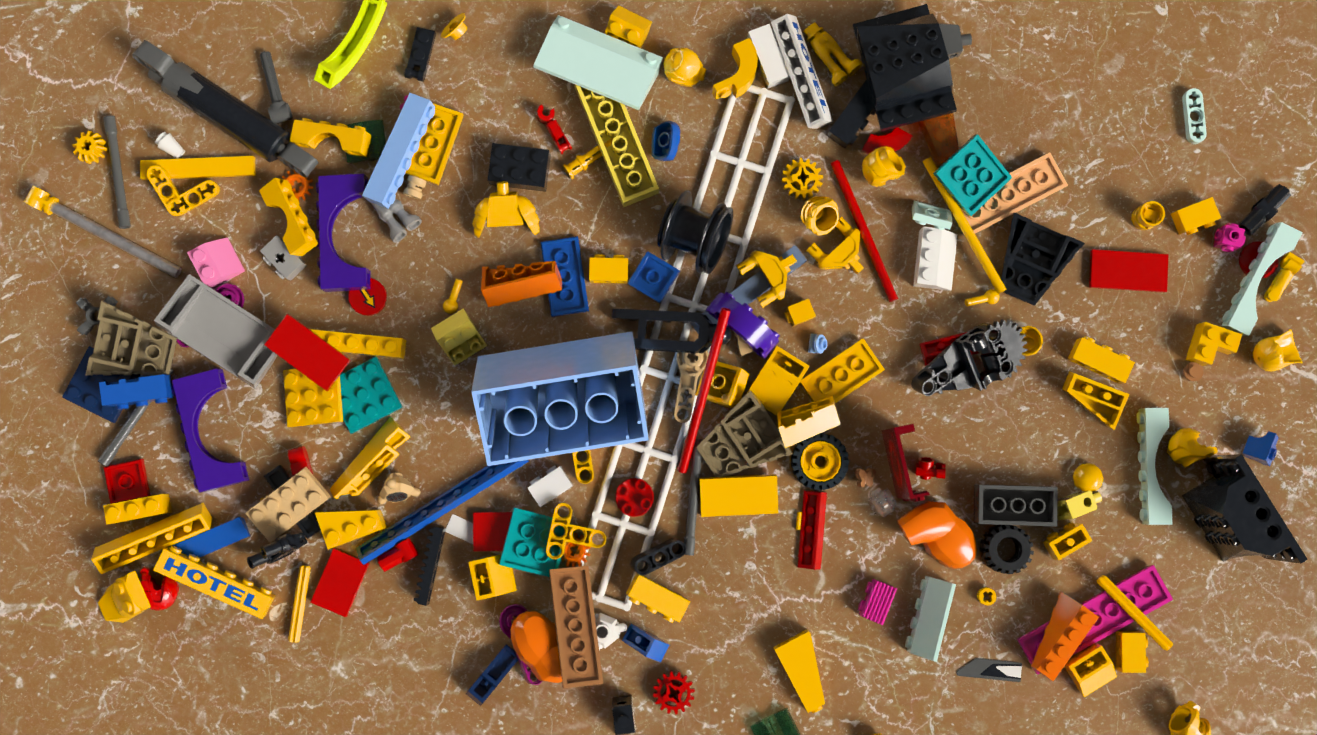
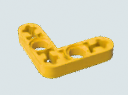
M154 165L147 170V177L168 212L173 216L184 215L216 197L220 192L217 182L207 180L180 195L163 167ZM153 170L161 171L159 174L160 179L163 181L166 179L167 182L157 186V183H160V181L152 176L154 174ZM208 184L211 186L214 185V193L206 192L202 195V193L198 191L199 188L201 191L206 190L208 188ZM166 185L172 189L170 196L162 194V188ZM191 193H196L199 197L198 202L195 204L189 201ZM184 201L189 206L187 208L186 205H183L179 208L180 212L173 211L172 209L175 207L174 203L181 204Z

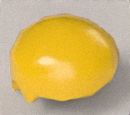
M1021 327L1023 329L1021 333L1026 335L1022 340L1027 341V344L1023 346L1027 351L1023 352L1022 355L1030 356L1036 354L1043 344L1042 334L1036 327Z
M1091 463L1081 464L1075 469L1073 474L1074 484L1081 491H1097L1102 486L1104 479L1102 471Z

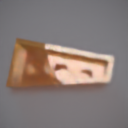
M953 113L918 122L937 169L959 150Z

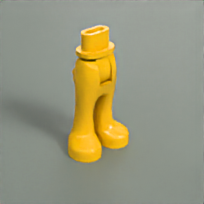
M816 22L803 31L807 35V41L810 42L815 53L831 72V81L835 87L842 84L848 76L851 77L862 67L863 63L859 59H849L834 38L824 31L823 27H819ZM830 54H833L836 57V59L839 61V63L842 65L845 71L841 70V68L834 62Z

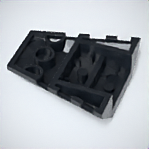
M1013 213L1001 280L1007 289L1003 293L1035 306L1049 289L1052 282L1061 274L1065 266L1070 263L1074 255L1085 243L1039 225L1017 213Z

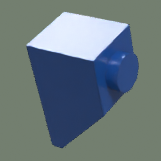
M630 624L622 639L623 642L645 657L658 662L662 661L669 647V644L634 624Z

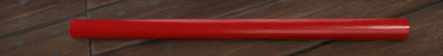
M839 160L830 163L860 231L889 302H893L898 299L841 163Z

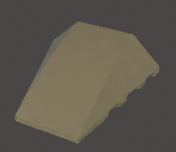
M101 301L97 320H100L94 351L88 360L86 375H169L177 337Z
M751 390L696 446L715 477H725L746 468H753L759 464L777 460V458L793 455L790 447L785 448L778 426L762 402Z

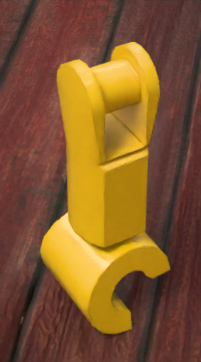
M1291 252L1286 253L1280 262V267L1283 269L1278 272L1265 292L1264 299L1267 302L1277 301L1292 277L1302 268L1301 265L1305 261Z

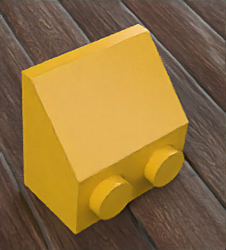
M717 361L707 400L721 406L733 408L741 400L750 374L740 367ZM701 377V380H700V382H699V385H698V388H697V391H696V394H695L696 396H698V392H699V388H700V385H701L702 377Z

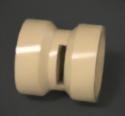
M409 175L407 179L408 185L404 188L403 194L421 200L423 195L422 189L425 188L427 181Z

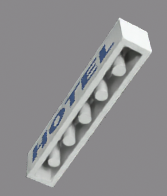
M785 14L772 21L771 24L808 128L818 129L832 123L833 119L797 17Z

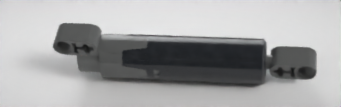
M144 40L132 54L136 61L149 69V78L159 84L164 93L268 162L279 159L283 164L305 178L310 175L319 163L312 155L294 143L289 142L290 133L185 63H176L168 54L150 42Z

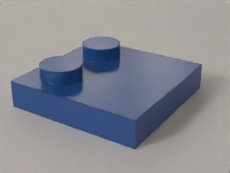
M647 251L627 284L661 304L679 275L680 270Z

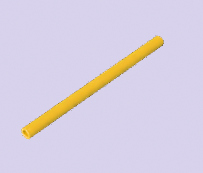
M932 158L922 161L995 290L998 294L1007 290L958 203L933 174L937 167Z

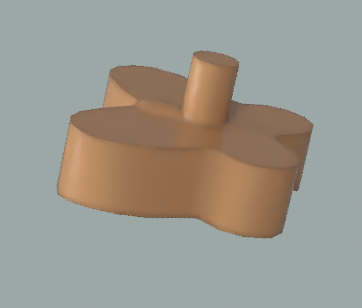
M873 468L866 470L856 469L857 486L871 487L876 470Z

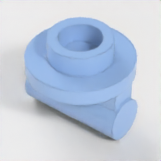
M811 333L808 353H823L827 348L825 336Z

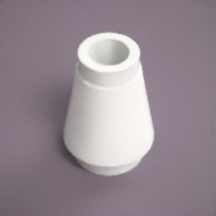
M161 133L155 141L159 149L177 159L181 158L185 153V150L170 133Z

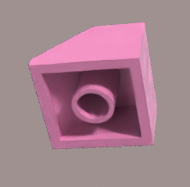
M228 238L204 243L187 252L202 282L212 289L245 272Z

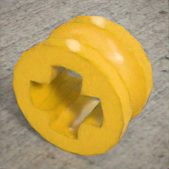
M983 587L978 591L977 599L981 604L992 605L996 601V593L990 588ZM984 592H986V593H989V592H990V593H991V594L989 595V598H990L989 601L986 600V599L983 601V598H984L983 593H984Z

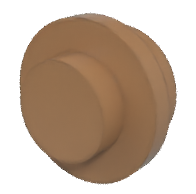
M1196 362L1188 363L1183 370L1185 378L1192 382L1200 380L1204 373L1202 366Z

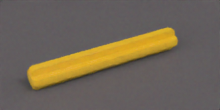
M307 565L299 566L288 636L289 642L297 643L300 641L311 569Z

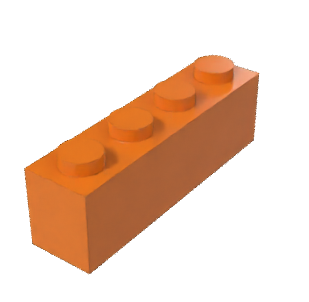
M556 261L531 263L530 266L515 264L511 268H506L505 265H499L497 269H490L489 266L482 267L481 291L488 307L500 306L505 303L517 302L522 299L538 297L539 295L562 290V278Z
M1061 591L1058 595L1057 604L1051 613L1050 622L1044 631L1043 640L1039 644L1031 665L1032 668L1051 681L1056 679L1099 618L1085 606Z

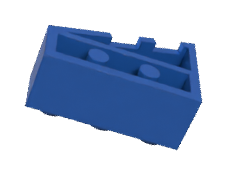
M162 374L138 377V379L131 380L121 379L118 382L112 383L99 382L102 406L116 407L117 410L129 409V405L136 404V407L148 406V402L155 401V404L167 403V399L174 398L171 389V375Z

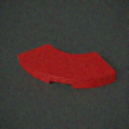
M898 127L887 135L877 136L870 134L861 152L869 154L875 149L885 146L897 152L907 145L913 135Z

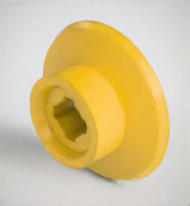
M461 13L453 18L443 29L440 37L447 38L450 36L453 40L460 38L467 30V26L463 23L466 17L465 13Z

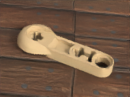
M707 350L703 354L695 353V356H698V360H694L695 363H691L690 359L687 358V355H691V353L677 352L676 354L681 377L674 417L680 423L688 422L691 418L697 380L705 369L709 355ZM685 390H689V394H692V397L687 399V404H691L690 408L678 406L679 401L683 403L684 398L680 394L684 393ZM680 409L688 411V417L685 420H681L677 416V412Z

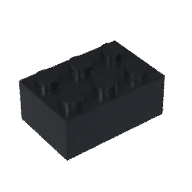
M492 143L487 181L493 186H497V182L506 181L510 188L546 192L551 159L550 151L547 149Z

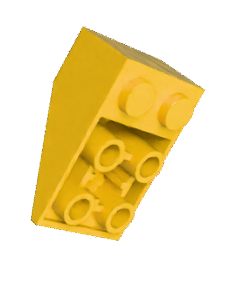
M776 346L748 392L751 390L762 402L766 410L777 416V412L783 409L810 366Z

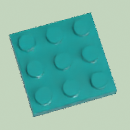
M978 134L973 135L933 173L967 216L970 217L1012 179V176Z
M377 356L340 375L343 420L351 434L403 408Z
M513 508L499 565L550 577L549 570L559 569L561 558H549L546 553L553 517ZM561 525L556 526L554 533L556 536L561 537L564 535L565 529ZM553 545L550 548V553L553 556H558L561 552L558 545Z

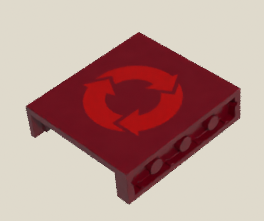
M914 424L881 430L896 497L910 502L925 500L924 496L930 495L927 490H912L900 439L901 434L915 432Z

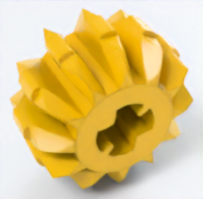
M88 131L86 134L81 132V138L75 137L77 143L72 144L75 148L73 153L82 162L85 161L88 164H92L94 161L99 163V157L105 158L102 152L107 151V148L104 147L106 141L101 139L102 137L98 133L94 134V132Z

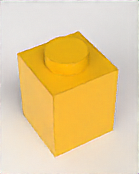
M809 299L788 306L786 308L787 312L784 313L788 324L792 323V326L799 325L816 317Z

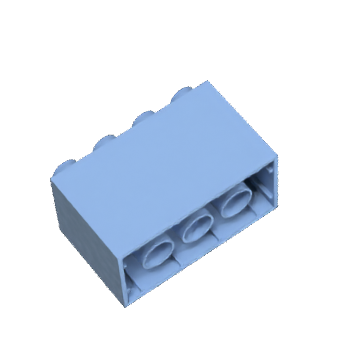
M632 331L482 355L477 358L471 392L487 466L649 440L645 404Z

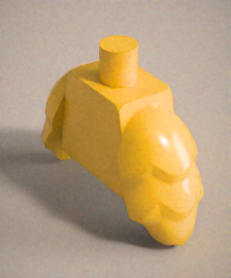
M502 181L497 182V192L490 193L489 197L484 198L478 203L474 211L475 216L472 225L474 227V236L479 238L486 219L487 227L524 225L526 221L528 227L536 235L540 232V219L535 212L536 208L532 202L524 196H519L517 191L509 192L508 182Z

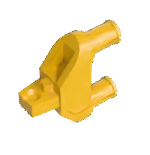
M840 217L835 227L845 236V240L829 255L825 254L815 242L806 252L818 262L817 265L820 269L845 268L848 270L851 268L858 274L864 269L858 262L860 257L857 255L859 252L860 231L856 228L853 229L843 217Z
M754 250L751 252L750 257L736 264V267L741 275H744L756 266L761 269L771 285L770 290L756 297L758 302H761V307L764 308L774 300L784 298L787 274L791 271L789 267L796 263L797 260L793 254L783 259L782 256L778 258L777 256Z

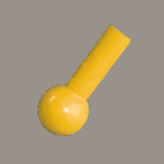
M458 278L455 279L449 299L443 303V309L448 314H453L458 309L456 301L463 280Z
M990 289L984 295L965 299V305L968 307L985 302L995 304L999 301L1000 296L996 290Z

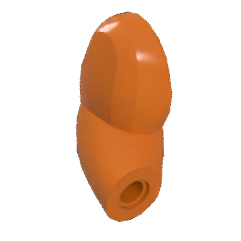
M927 501L916 506L897 520L909 544L912 546L923 543L926 552L944 567L951 569L964 568L976 557L977 546L972 530L964 520L953 513L945 502Z
M525 611L519 614L513 621L510 629L511 641L519 659L530 667L538 680L553 683L562 682L555 624L542 613L536 611Z

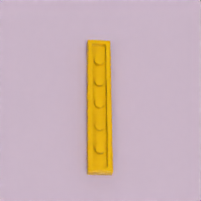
M254 156L140 160L141 180H149L147 170L154 165L163 167L170 179L256 176ZM153 170L154 174L152 176L161 180L159 177L161 171Z

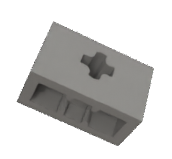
M277 235L260 250L264 255L262 259L269 266L273 264L277 269L275 271L276 274L282 279L286 278L291 281L307 266L299 256L289 254L283 239ZM281 256H283V259L285 260L283 263L280 259Z

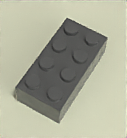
M974 485V523L1057 526L1058 487Z

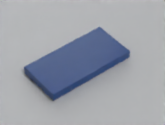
M578 236L541 242L543 262L556 261L562 278V290L548 293L551 317L589 312Z

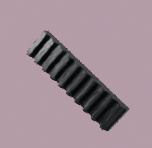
M439 526L429 529L433 535L427 537L431 543L426 544V547L430 550L424 552L428 558L422 560L426 566L421 567V570L425 573L419 575V578L423 581L417 583L421 589L415 591L419 596L414 598V601L420 605L427 606L430 604L446 528Z

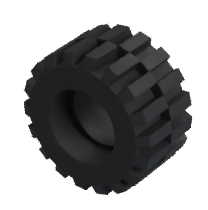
M996 525V527H991L989 532L984 533L983 536L985 538L980 541L983 544L980 547V552L983 553L981 555L982 560L986 561L985 564L988 567H991L994 571L1006 574L1021 572L1020 569L1028 567L1026 563H1030L1032 560L1029 557L1030 554H1034V551L1031 550V547L1034 546L1033 542H1029L1030 536L1025 534L1023 529L1013 525ZM1008 537L1015 543L1016 551L1011 559L1004 561L998 556L997 546L1003 538Z

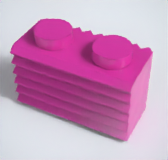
M875 579L872 582L869 581L865 589L867 593L865 600H861L858 606L859 615L883 625L897 589Z

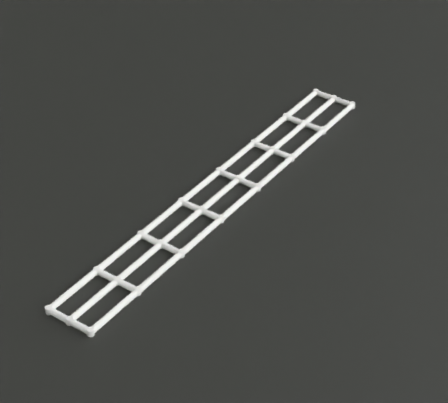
M751 85L747 90L758 94L759 97L739 158L719 152L736 100L733 93H731L693 208L700 210L716 159L736 165L724 201L726 207H731L743 168L763 174L743 238L732 234L728 238L729 242L740 245L725 292L729 293L734 290L739 275L736 264H739L744 259L795 101L792 96L789 97L755 85ZM767 97L786 103L765 167L746 161ZM678 250L673 267L678 270L681 269L686 252ZM704 271L701 272L692 301L672 295L677 281L676 278L661 302L659 311H667L669 302L688 307L689 312H705L708 306L699 302L709 274L704 273ZM655 321L650 339H658L663 321ZM691 322L684 324L679 341H687L692 327ZM645 351L639 370L641 386L646 374L666 380L648 434L649 440L646 441L645 446L638 443L614 446L588 528L596 529L598 520L619 526L597 593L592 591V598L597 602L625 611H629L632 602L628 600L630 598L628 595L625 602L605 596L625 530L628 529L646 535L640 553L650 549L691 421L690 418L688 422L682 423L673 454L652 448L673 383L679 384L680 377L676 376L678 370L677 352H675L669 373L649 367L653 351ZM703 371L698 377L696 391L701 380ZM695 395V398H694L692 414H693V410H694L695 403H696V399H697V396H696V395ZM686 410V413H685L684 420L688 417V411H687V410ZM622 447L642 453L634 478H643L649 456L670 462L649 528L628 522L630 516L624 513L621 519L601 513ZM644 560L637 564L638 570L644 568Z

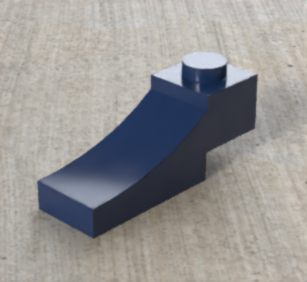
M506 644L467 691L466 695L481 706L518 661L516 652Z

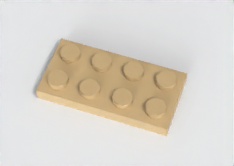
M305 467L250 508L245 514L271 543L331 496L308 468Z

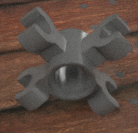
M110 296L104 300V302L112 306L118 303L115 298ZM80 297L76 304L86 311V321L79 326L77 331L82 335H88L93 327L100 323V320L96 321L94 317L100 307H94L86 298Z

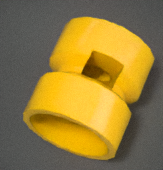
M1156 201L1146 202L1133 211L1131 216L1132 223L1139 230L1151 229L1163 221L1165 210Z

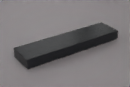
M282 465L277 466L264 475V478L273 490H276L290 479ZM314 511L296 523L307 539L321 530Z

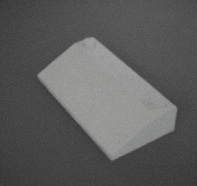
M190 274L154 319L158 327L177 337L178 340L255 389L278 356L264 345L275 331L274 328Z

